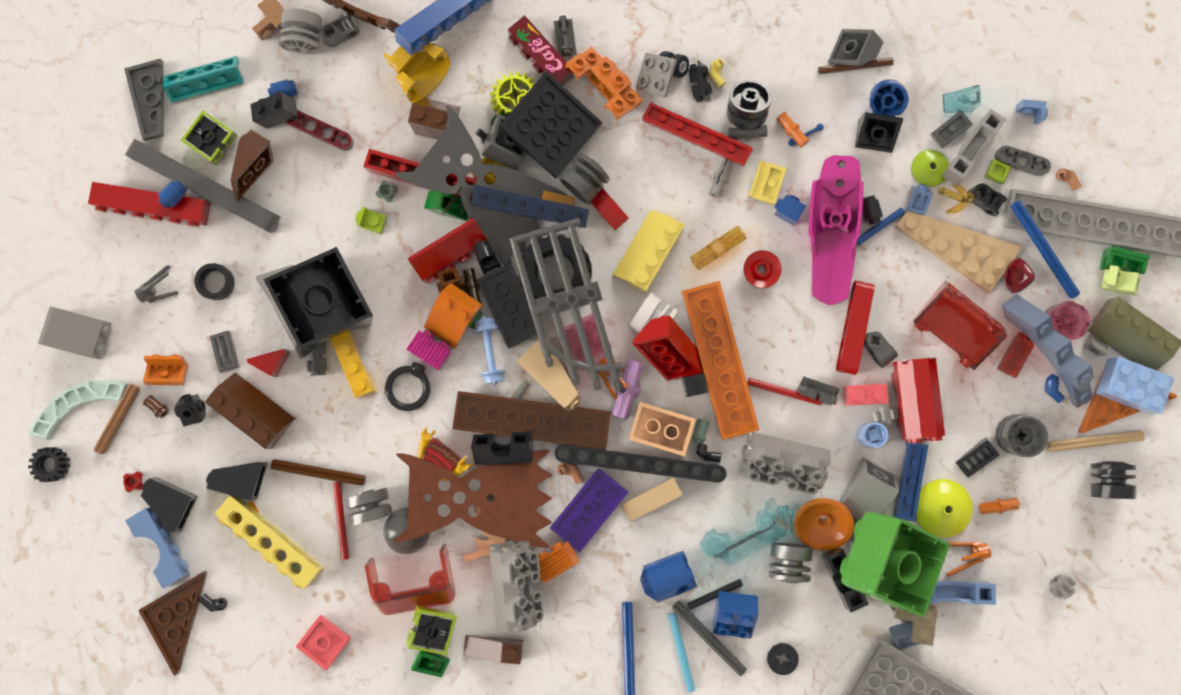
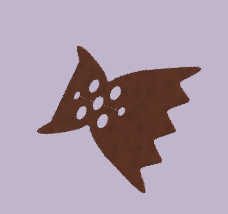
M550 450L535 451L532 462L486 464L460 478L449 470L421 458L397 453L396 455L409 466L408 528L396 537L393 542H404L418 538L449 525L457 518H461L467 524L491 535L517 542L529 541V544L532 546L549 548L550 546L537 536L536 532L551 524L552 521L538 513L536 509L550 501L552 497L539 490L536 486L551 477L552 474L537 466L536 463L546 456ZM441 479L450 481L451 486L449 490L442 491L439 489L438 483ZM472 479H477L480 482L481 487L478 491H471L468 484ZM456 492H463L466 498L462 504L454 502L453 495ZM425 494L431 495L430 501L424 500ZM489 494L494 495V501L489 502L487 496ZM442 504L448 505L450 508V513L446 517L440 516L437 511L438 507ZM473 504L478 505L480 508V514L476 517H472L468 513L469 506Z

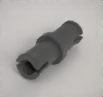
M762 125L753 130L728 128L729 137L732 139L746 138V140H750V138L767 137L768 134L767 125Z

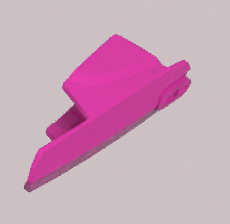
M830 156L824 160L820 179L813 180L808 230L812 250V296L827 305L840 303L849 296L857 240L861 231L864 181H861L860 162L853 156ZM844 163L845 167L839 168L838 165ZM839 180H842L844 183L842 187H837L836 185Z

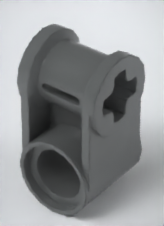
M343 14L322 27L321 35L328 46L336 47L359 34L360 30L353 24L350 14ZM330 33H335L333 37H327Z
M880 332L866 333L864 347L881 368H884L898 357L896 350ZM871 337H875V340H874V343H875V344H871V341H872V338H871Z

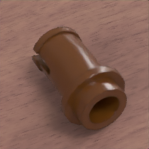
M153 395L146 397L143 405L148 407L157 418H164L169 412L168 406L161 404Z

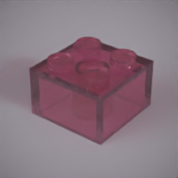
M593 314L582 318V322L594 358L604 352ZM574 322L564 327L570 351L575 360L586 362Z

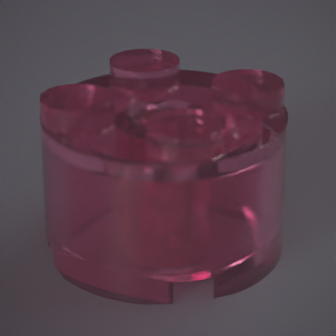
M1074 301L1055 304L1045 311L1046 314L1051 316L1053 329L1069 340L1081 338L1085 335L1088 326H1090L1089 312L1084 306Z

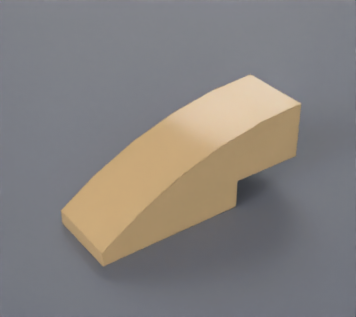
M671 477L621 505L629 520L633 521L683 494L675 479Z

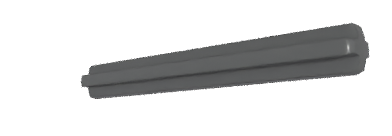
M676 601L673 604L672 609L739 676H742L747 671V668L680 601Z

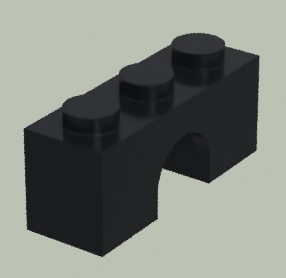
M512 432L510 443L507 445L498 444L494 440L493 434H474L471 450L475 465L526 463L533 461L534 445L531 432Z
M837 548L822 554L821 557L845 609L852 613L869 605L864 594L845 586L841 581L840 566L843 559L847 557L844 549Z

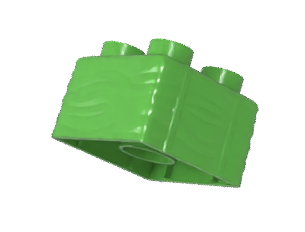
M872 511L866 512L854 527L855 540L849 556L845 557L841 563L842 583L884 604L919 617H924L945 562L949 543L906 520Z

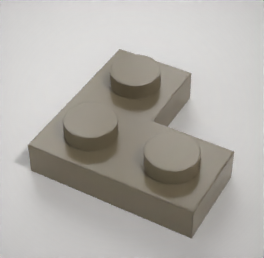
M929 604L924 617L895 608L894 618L913 622L911 642L933 646L938 606Z

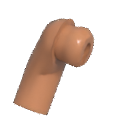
M1059 169L1056 172V178L1069 183L1072 191L1082 187L1074 171Z
M561 463L557 467V472L560 475L572 476L575 484L584 481L575 464Z

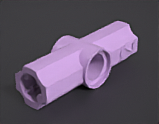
M627 359L622 379L628 387L625 388L621 384L622 389L616 391L617 398L612 415L624 419L629 418L633 400L639 396L641 391L638 382L644 363Z

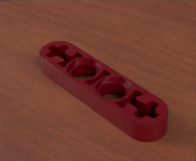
M297 110V118L302 120L301 123L296 120L286 121L292 128L340 150L348 151L353 147L354 141L350 134ZM313 121L316 125L315 128L311 131L307 130L306 124ZM331 129L332 136L324 138V130ZM338 136L343 140L346 138L348 144L344 143L342 146V143L336 137Z

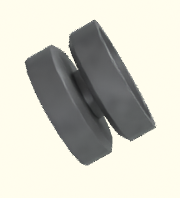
M387 488L357 493L356 496L344 499L346 509H360V511L351 513L348 516L351 526L393 514L391 504L387 503L378 506L377 503L389 498Z

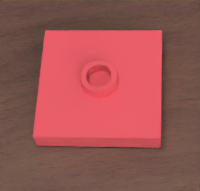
M321 614L296 645V648L327 671L351 640V637Z

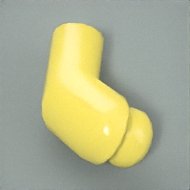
M721 59L713 61L709 70V77L718 88H721L726 83L720 75L724 66V62Z

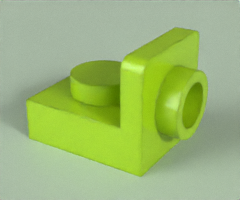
M362 207L361 211L357 212L355 218L356 225L360 228L382 234L387 220L386 215L368 210L366 207Z

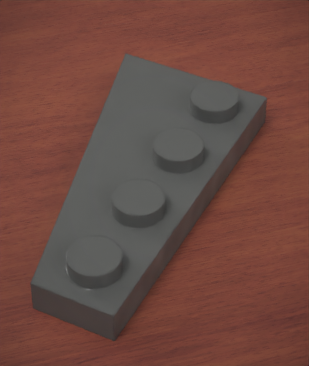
M160 58L124 68L142 139L148 141L164 136L163 60Z

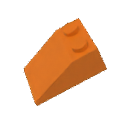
M450 283L441 291L435 301L424 328L455 349L481 309L482 304Z

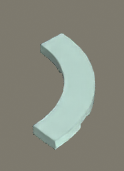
M102 380L85 382L65 390L51 400L43 412H40L31 427L29 435L50 440L57 425L72 410L96 400L120 402L129 384L119 381Z

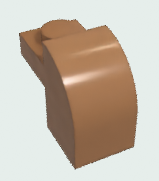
M263 0L257 5L266 17L252 29L262 41L272 36L276 29L279 33L283 29L280 23L281 13L284 9L277 0Z

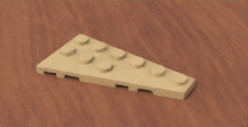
M906 211L895 226V228L987 293L993 290L1005 273L1008 265L1022 249V246L911 211Z

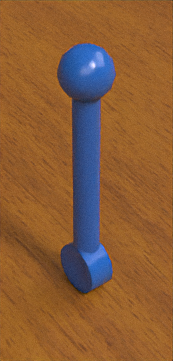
M817 124L814 129L806 132L805 136L807 137L816 131L823 130V124ZM791 138L788 144L789 146H794L796 142Z

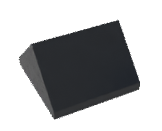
M865 112L858 120L855 148L893 153L903 118Z

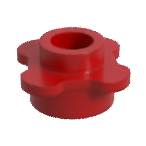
M140 471L135 472V474L126 473L123 476V485L127 492H132L135 489L142 490L144 483H142L143 474Z

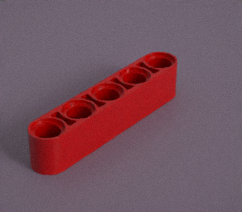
M855 280L852 285L836 363V371L852 375L858 373L875 284Z

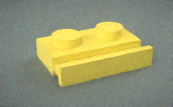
M760 160L748 197L775 205L787 168Z

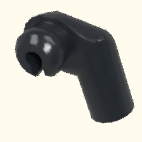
M706 444L697 445L696 454L703 460L721 462V453L707 451L708 447Z
M205 593L198 599L210 612L222 611L228 604L225 598L211 599Z

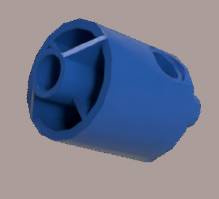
M684 551L676 552L643 565L640 582L645 595L657 603L697 587Z

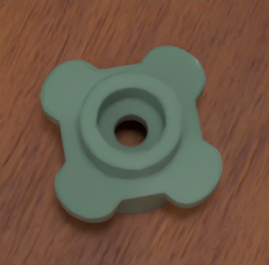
M384 180L376 191V196L386 199L387 202H392L394 194L398 192V187Z

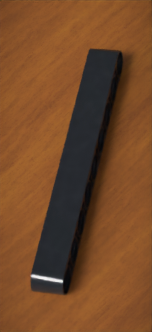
M560 445L554 452L558 461L571 464L716 483L724 481L727 476L725 468L716 464L572 445ZM560 448H566L569 451V456L566 459L558 456ZM584 450L588 453L586 461L578 460L577 453ZM599 453L607 455V461L604 464H600L596 460V456ZM619 455L626 458L624 466H618L615 463ZM638 458L645 460V466L642 469L635 467V461ZM656 461H663L665 467L662 471L654 469ZM677 463H681L684 468L680 474H676L673 470L674 465ZM695 466L702 467L703 472L700 476L696 477L693 474ZM716 468H719L722 472L721 477L718 479H714L712 476V471Z

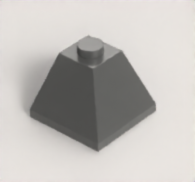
M842 29L828 63L863 65L877 59L884 42L874 30Z

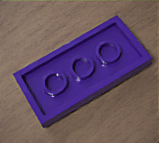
M598 467L550 526V529L564 541H568L580 553L628 494V491Z

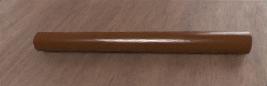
M893 57L872 60L860 66L837 64L818 67V74L893 65L894 61Z

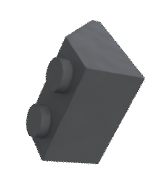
M498 114L485 140L481 155L507 168L516 170L525 161L526 152L498 128L506 118Z

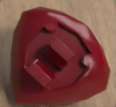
M1019 257L1012 260L1004 273L1006 287L1014 294L1026 289L1035 280V274L1031 267Z

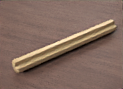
M1143 431L1123 432L1050 441L1047 443L1049 452L1144 441L1145 436Z

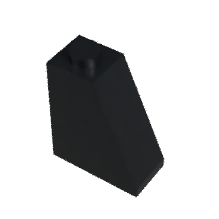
M255 462L212 469L206 478V483H208L206 489L250 501L257 500L268 462Z
M158 477L149 478L142 486L143 492L141 497L171 532H181L198 496Z

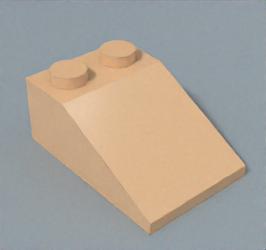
M640 402L629 440L685 457L696 419Z

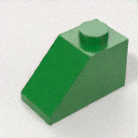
M429 190L424 209L442 215V212L454 195ZM457 197L444 216L467 221L468 214L463 206L462 199Z

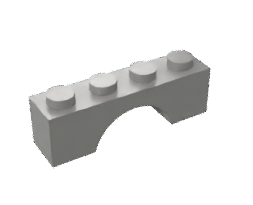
M990 109L980 120L941 176L958 186L968 175L982 151L1007 119Z

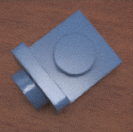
M1023 99L1016 105V112L1026 116L1034 115V124L1038 125L1047 118L1048 109L1046 108V101Z
M912 185V193L906 210L925 215L933 193L926 185Z

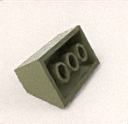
M1120 297L1108 299L1087 329L1088 332L1128 360L1156 371L1171 360L1181 346L1179 338Z

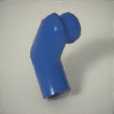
M1051 374L1046 378L1045 392L1057 403H1060L1064 400L1065 396L1058 391L1059 376Z

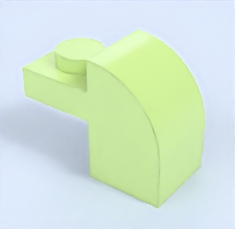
M1110 265V270H1105L1101 288L1117 294L1137 296L1141 277L1139 273L1121 271L1119 266Z

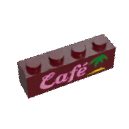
M525 15L507 29L509 34L508 40L514 47L517 45L521 49V55L533 63L532 66L538 74H544L547 71L562 86L574 77V73L569 68H565L567 62Z

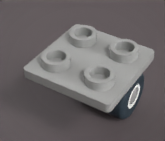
M663 51L659 55L645 53L636 90L667 97L672 76L682 78L686 75L689 69L688 57L682 54L674 55L668 51Z

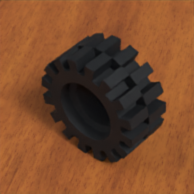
M44 447L36 450L37 453L31 455L34 458H30L28 461L32 462V465H28V469L32 468V471L29 473L30 475H35L33 478L35 480L39 479V482L59 481V479L65 477L63 474L68 473L66 468H69L70 464H67L66 461H70L69 457L65 458L68 454L62 452L60 448ZM48 457L53 458L55 461V468L51 472H47L44 469V461Z

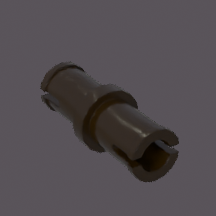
M467 268V272L463 270L466 283L465 291L470 297L482 304L479 295L480 285L476 280L475 269Z

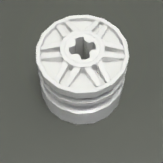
M650 293L629 327L640 333L651 319L669 315L666 311L670 304L660 309L661 298ZM676 308L670 314L674 321L678 312Z

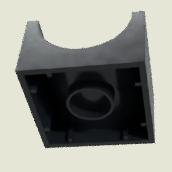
M337 247L263 279L265 292L300 359L308 356L320 344L352 329H366L371 326L373 314Z

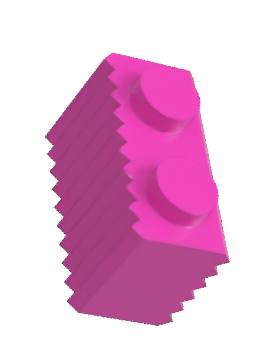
M418 330L406 350L441 371L453 353L449 350L451 346L442 340L439 343L433 340L434 335L427 330L424 332Z

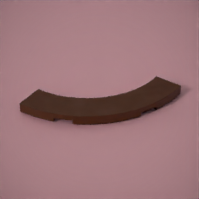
M322 0L380 29H388L390 32L395 33V28L400 26V24L391 19L371 14L343 0Z

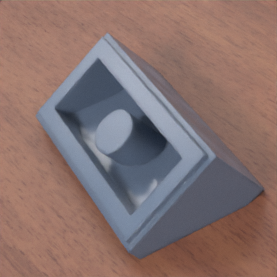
M908 621L905 624L901 623L889 627V633L895 648L902 650L920 644L911 642L913 622Z

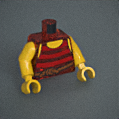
M426 426L421 432L418 458L445 468L457 477H460L467 469L473 466V463L466 464L465 459L467 456L461 458L437 437H433L436 433L435 430L430 434L427 432L428 426Z

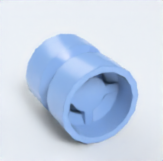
M877 422L862 424L856 433L859 443L869 448L883 446L889 437L886 427Z

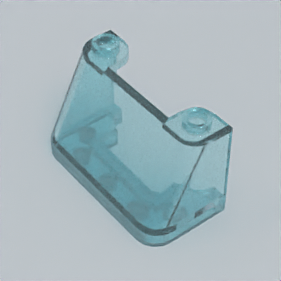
M772 497L764 501L765 508L756 515L758 527L733 541L728 533L719 534L715 529L706 532L699 543L706 555L725 565H732L784 538L789 532V524L775 499Z

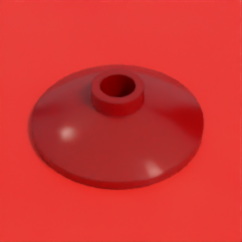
M759 250L747 257L743 266V272L746 280L751 285L757 288H768L779 280L782 266L775 254L770 251ZM763 267L765 272L759 273L758 268Z

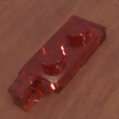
M1018 332L1014 336L997 367L999 371L1012 378L1018 376L1034 347L1033 342L1023 332Z

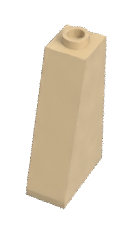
M538 339L522 355L517 363L568 412L574 410L580 404L581 396L571 382V378L561 360L551 354L553 366L547 367Z

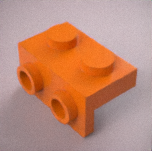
M158 354L144 356V361L147 364L143 379L145 385H184L189 365L183 356L176 354L171 356H161Z

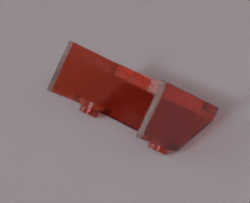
M447 543L443 544L439 551L443 570L434 572L429 578V586L391 593L390 587L378 580L374 557L368 560L364 567L369 592L381 613L392 615L413 611L416 609V605L433 607L449 604L454 600L456 589Z

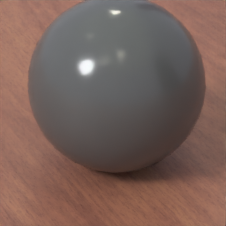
M408 507L400 508L394 511L392 515H389L383 528L385 542L393 551L400 554H412L419 551L425 546L430 536V533L408 541L393 542L396 537L408 528Z

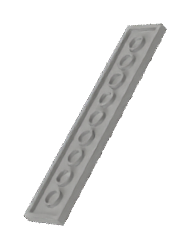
M1017 189L1010 190L1005 227L1026 231L1010 207L1013 202L1020 200L1042 234L1181 258L1180 217Z

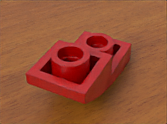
M603 188L597 192L596 197L590 202L615 231L629 219Z

